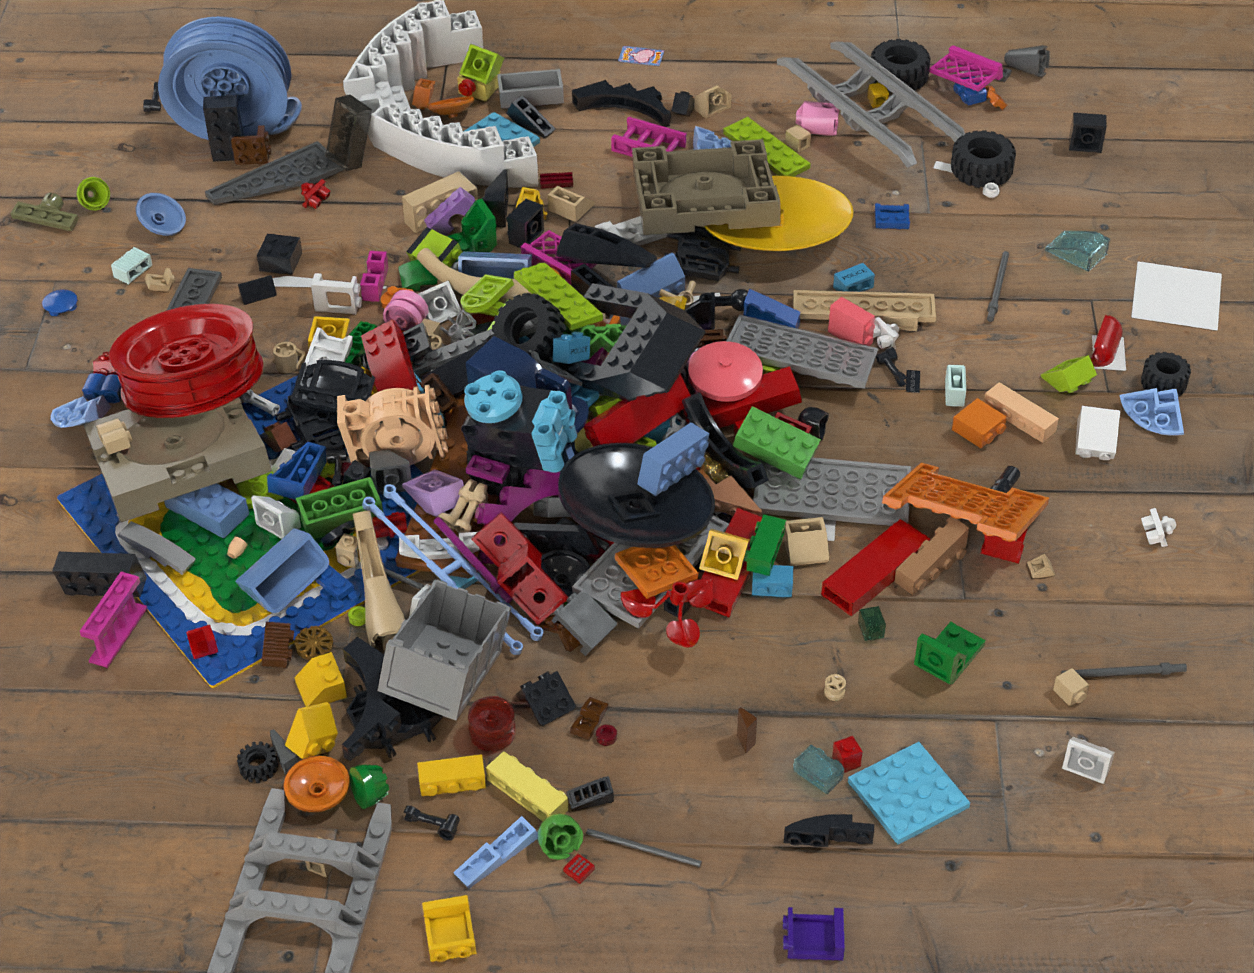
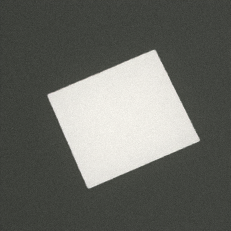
M1138 262L1131 317L1218 330L1222 274Z

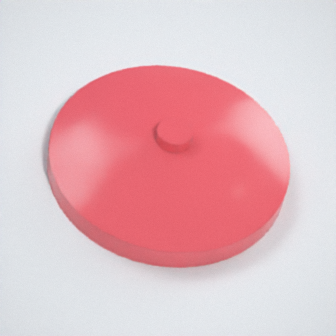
M721 341L707 344L698 349L689 361L688 376L691 385L701 395L712 400L728 402L746 398L756 391L762 381L763 367L760 358L750 348L739 343Z

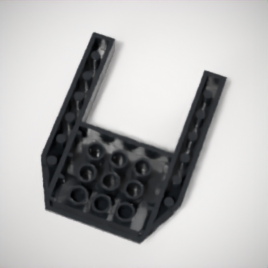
M592 283L584 295L585 299L601 313L631 318L601 366L584 362L558 363L562 369L576 379L581 380L583 383L582 387L598 391L601 395L632 401L642 395L650 397L655 394L669 392L706 332L685 310L653 295Z

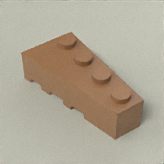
M950 516L946 520L948 524L944 528L939 526L934 531V537L930 541L925 540L921 544L918 553L913 552L896 569L895 583L911 595H914L917 591L923 590L931 580H936L940 573L950 569L954 562L958 559L961 560L965 556L969 533L968 526Z

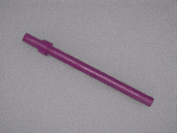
M437 517L434 523L491 585L490 588L494 593L499 594L506 603H510L513 599L497 583L496 578L440 517Z

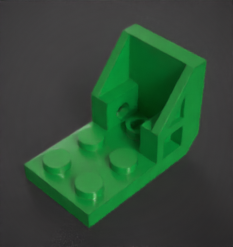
M482 198L475 200L461 220L462 232L447 236L459 243L462 252L489 253L497 245L495 217Z
M950 621L936 639L923 633L918 637L914 665L948 684H953L985 646L986 640Z

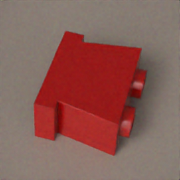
M1028 529L1016 541L1011 542L995 535H984L980 554L1019 564L1025 545H1023Z

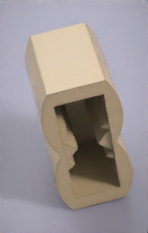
M116 418L96 425L98 435L108 455L131 447L130 442L133 440L129 430L127 431L124 421L120 422Z

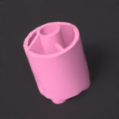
M804 101L797 110L796 124L814 135L837 136L839 109L832 103Z

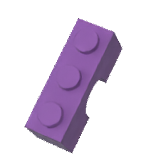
M459 187L424 219L426 226L447 236L454 229L450 217L455 214L465 216L475 202L474 196L462 187Z

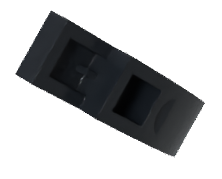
M853 815L814 816L785 826L783 843L809 845L817 848L828 847V840L873 844L875 824L852 822Z

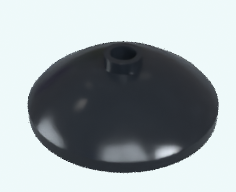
M567 550L550 551L541 557V569L568 598L574 593L572 592V586L590 568L589 563L582 556Z

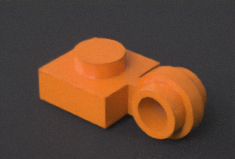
M985 86L987 91L986 98H991L990 103L994 107L999 106L1003 110L1007 104L996 93L993 86Z

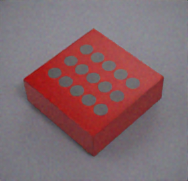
M579 853L563 867V872L579 884L595 870V865Z

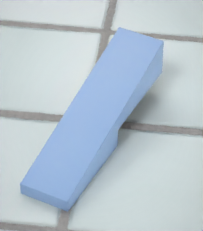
M521 816L493 843L489 845L486 842L453 873L470 889L537 840L538 833Z

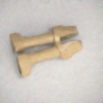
M469 479L459 490L458 495L460 497L450 514L440 513L438 517L452 531L455 529L458 533L470 532L471 518L477 506L482 504L486 498L487 485L482 483L477 485V481ZM467 503H469L463 517L459 519L465 506L467 505Z

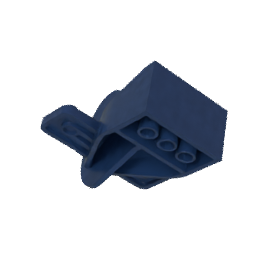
M493 336L466 362L468 385L484 376L501 370L514 378L519 386L565 393L569 409L575 411L574 425L577 434L585 426L589 416L587 403L579 397L571 396V386L565 378L542 368L525 351ZM575 440L573 442L566 443V445L571 444L574 455H576Z

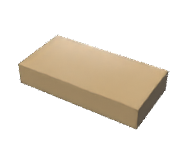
M883 311L882 320L886 324H897L899 330L917 331L919 314Z

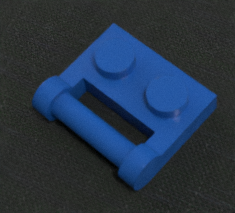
M875 203V228L909 229V204L898 206Z

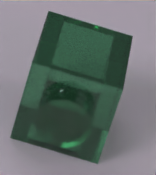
M879 606L859 609L858 624L864 640L884 638L886 623Z

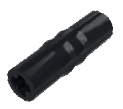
M1007 466L990 489L1007 493L1019 479L1020 471L1014 466Z

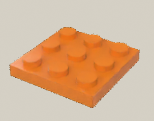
M676 545L662 548L631 547L615 553L617 563L646 598L672 589L675 582L688 583L698 579L699 573Z

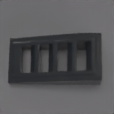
M609 776L566 791L571 811L614 802V792ZM584 794H588L589 798L585 799ZM575 796H579V802H576Z

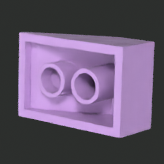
M434 469L403 483L402 486L426 513L438 516L440 513H446L445 511L454 509L460 497L458 495L459 490L464 484L462 479Z

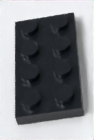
M423 322L403 332L411 362L433 351L426 326ZM366 353L360 355L362 366L370 370Z
M514 524L539 552L548 553L554 550H567L583 555H598L600 548L593 534L581 525Z

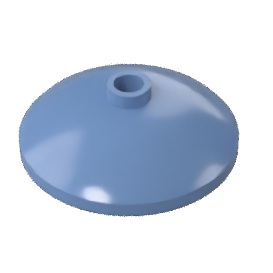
M288 97L283 119L269 135L282 133L295 124L302 106L301 101L297 97Z
M149 193L142 196L136 204L138 220L145 228L155 234L163 236L175 235L185 225L186 216L183 208L177 201L167 195Z

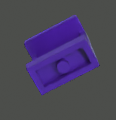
M788 907L787 915H783V929H787V935H783V949L787 950L788 959L843 960L845 950L843 908H834L833 915L793 914V907Z

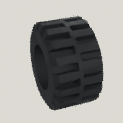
M1157 352L1155 355L1151 354L1144 363L1141 376L1142 387L1145 390L1157 388L1158 392L1177 389L1178 397H1180L1187 389L1191 366L1187 363L1186 359H1182V356L1175 355V353Z

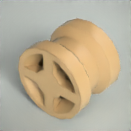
M832 674L826 678L824 694L829 700L838 701L844 697L845 679L838 674Z

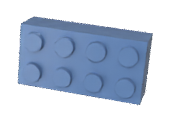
M689 423L645 452L637 485L656 496L662 491H666L669 486L677 483L685 475H689L697 467H701L705 461L704 455L709 444V433L695 424Z
M217 483L164 501L166 508L184 516L223 539L249 515L246 498Z

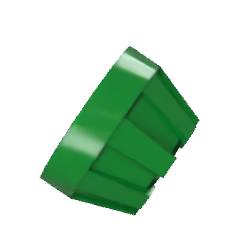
M360 764L352 767L349 771L353 796L362 809L373 807L388 795L389 785L386 784L387 776L386 773H382L383 768L381 766Z

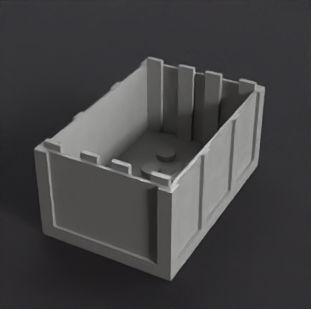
M434 580L431 589L423 599L421 598L418 601L416 609L407 620L403 621L401 629L395 637L387 642L378 691L457 720L501 653L511 607L498 601L494 603L486 600V597L479 594L472 595L468 593V590L460 587L458 589L453 588L441 580Z

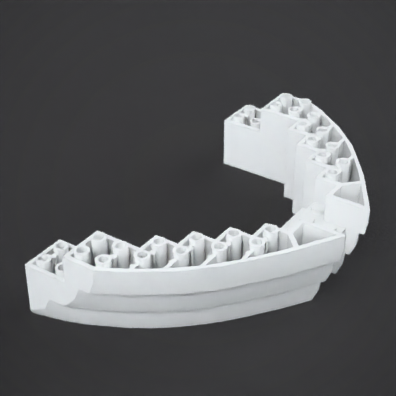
M444 0L420 2L417 6L391 21L373 37L354 62L343 81L346 97L351 98L350 108L352 115L358 120L363 132L368 134L374 147L413 167L444 178L459 171L472 184L489 186L504 169H507L508 187H538L537 155L529 136L502 141L496 126L463 132L459 122L443 125L440 116L423 118L420 109L411 110L404 91L414 90L415 80L427 78V68L464 62L470 44L483 48L482 26L475 10L451 13L449 15Z

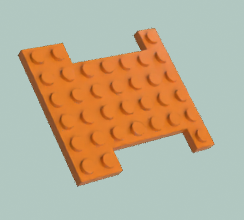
M920 463L889 490L882 500L883 504L888 505L892 509H901L906 503H910L916 508H928L934 513L949 514L955 519L963 518L969 520L972 524H978L977 531H981L984 535H995L1009 542L1016 541L1049 503L1048 497L1016 488H1011L1007 493L939 475V467Z

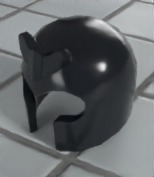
M817 407L805 408L798 416V421L811 426L810 435L823 440L829 413Z

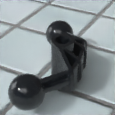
M737 289L731 296H715V292L703 293L685 311L703 330H714L715 307L732 306L736 311H744V301L748 291Z

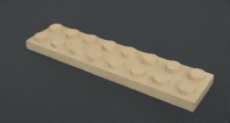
M793 290V309L800 311V319L829 320L830 305L840 297H843L873 314L875 318L880 317L882 319L883 311L919 314L918 322L935 323L936 321L934 294Z

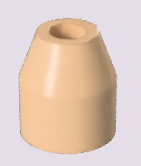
M234 537L229 544L227 554L229 557L236 559L243 554L248 545L243 539Z

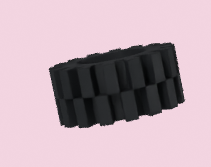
M259 741V745H256V742H252L251 747L248 744L245 745L246 750L241 749L240 754L237 756L241 776L243 775V779H248L251 783L254 779L256 783H260V779H263L265 782L267 781V776L271 779L273 773L277 772L276 767H278L274 748L270 747L268 743L263 745L261 741ZM255 759L266 760L263 764L258 766L250 765V763Z

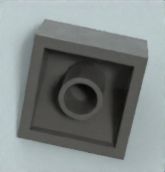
M390 450L369 452L372 481L378 495L383 494L384 488L388 484L394 485L396 492L406 491L402 484L411 480L409 461Z

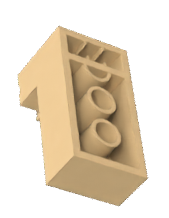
M458 171L402 196L405 224L415 233L424 230L427 227L424 219L451 196L454 191L462 187L474 196L475 200H478L477 187Z

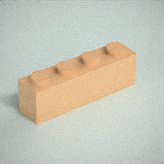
M1000 382L985 393L984 403L1007 416L1006 421L1043 443L1056 432L1059 418Z

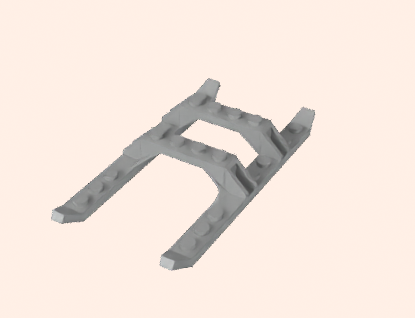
M835 41L830 43L831 49L840 51L846 58H849L857 66L861 67L846 82L836 85L829 83L799 58H777V65L787 67L793 74L802 79L804 83L808 84V90L818 102L835 105L837 109L841 110L840 114L846 124L856 132L865 129L871 136L878 139L881 144L898 155L907 168L917 164L911 146L882 123L899 118L908 107L922 114L934 126L950 136L954 142L965 134L964 129L852 42ZM876 80L887 87L890 92L894 93L879 108L865 111L849 98L866 92L869 84H873Z
M271 788L254 837L249 844V851L245 856V863L233 898L230 899V907L225 914V921L207 973H233L249 925L266 916L310 922L325 930L332 937L331 954L325 973H351L392 832L391 804L377 803L369 823L363 847L361 848L356 843L280 833L286 816L285 792L281 789ZM287 858L330 864L353 877L345 906L339 901L261 890L269 864Z

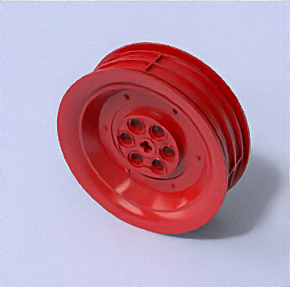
M197 304L158 313L128 328L115 340L109 351L110 363L117 371L122 387L121 398L124 405L139 415L154 418H176L218 408L246 393L259 380L264 369L262 356L257 351L254 341V328L250 316L243 310L229 305Z

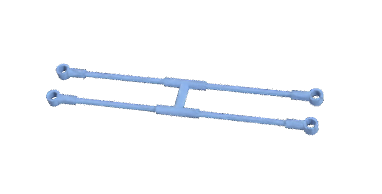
M388 484L385 486L384 496L392 498L447 550V553L455 560L453 563L441 569L436 563L429 560L384 516L385 514L375 505L374 498H364L363 509L371 511L378 519H381L427 564V567L443 582H446L448 586L458 589L456 583L448 575L462 566L501 603L511 607L510 612L531 633L530 637L532 640L540 641L542 639L543 629L535 627L509 603H506L499 594H495L490 588L491 585L477 573V570L458 551L450 547L405 503V500L396 492L394 485ZM505 632L504 642L510 647V652L513 655H520L523 644L520 641H515Z

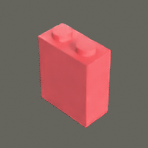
M840 297L830 305L828 332L842 340L866 346L872 345L875 328V316L843 297Z

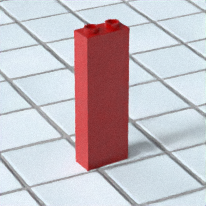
M790 366L763 374L762 381L756 391L746 398L737 401H716L702 395L707 409L719 428L745 419L752 406L765 413H770L802 403L800 390ZM684 408V409H683V412H684L685 418H688L687 413H686L685 408Z
M679 374L669 392L655 394L650 397L642 395L632 401L622 399L586 423L583 427L586 438L593 447L610 443H634L684 409L682 399L690 396V393L681 374Z
M737 508L725 533L749 539L747 550H750L751 537L756 535L755 527L758 521L761 522L762 517ZM743 561L738 580L708 571L704 572L701 579L714 580L713 600L709 606L704 608L730 618L752 573L746 570L747 562Z
M899 519L822 582L821 595L852 617L894 582L896 569L913 552L917 554L925 540L930 541L931 539L909 523Z

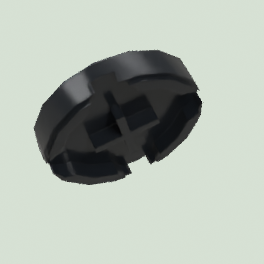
M354 520L340 525L320 540L324 547L332 546L334 544L333 540L339 541L344 534L350 535L355 531Z

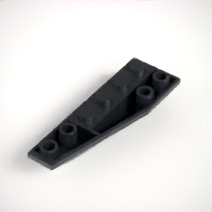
M574 223L564 230L556 252L557 257L564 258L565 260L589 264L647 268L657 261L656 256L619 235Z

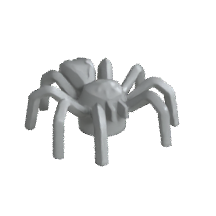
M463 309L457 315L456 321L448 316L447 319L453 323L449 331L442 326L440 327L441 331L451 337L450 344L465 339L466 335L474 336V333L470 332L469 329L476 327V320Z

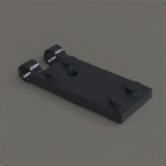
M492 335L486 339V342L423 375V380L431 373H435L441 378L447 389L450 390L449 392H452L454 398L461 396L465 393V387L468 385L466 362L492 338Z

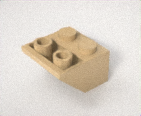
M559 186L555 187L548 194V211L574 222H577L595 204L594 201Z
M823 517L786 521L783 540L790 566L829 562L827 531Z

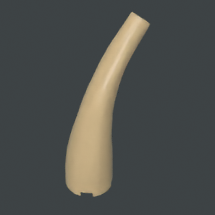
M428 248L422 249L417 255V260L432 275L443 283L449 281L451 288L462 295L481 279L480 277L470 276L446 266ZM512 279L514 285L498 301L505 303L508 299L513 300L514 296H522V294L530 292L516 279Z
M363 511L354 513L353 519L364 582L365 627L369 645L385 654L387 642L390 639L392 640L401 629V624L405 617L398 605L385 572L371 512Z

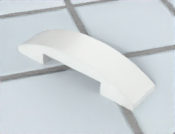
M477 532L459 533V539L472 553L479 551V547L471 540ZM419 535L406 536L428 559L452 558L436 539L420 540ZM399 537V554L421 559ZM443 538L450 547H453L459 554L464 556L449 538Z

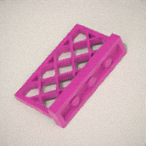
M954 45L949 48V53L929 69V72L978 92L994 79L1000 80L1003 77L1001 63Z
M550 230L546 231L531 244L524 243L521 245V254H532L533 266L539 263H546L549 267L556 269L561 277L570 285L571 270L584 264H570L572 260L546 255L556 254L557 246H559L562 238ZM548 237L554 239V241H544V240H546ZM545 246H555V249H545ZM535 247H543V250H537ZM568 261V264H562L560 262ZM585 263L591 269L597 265Z

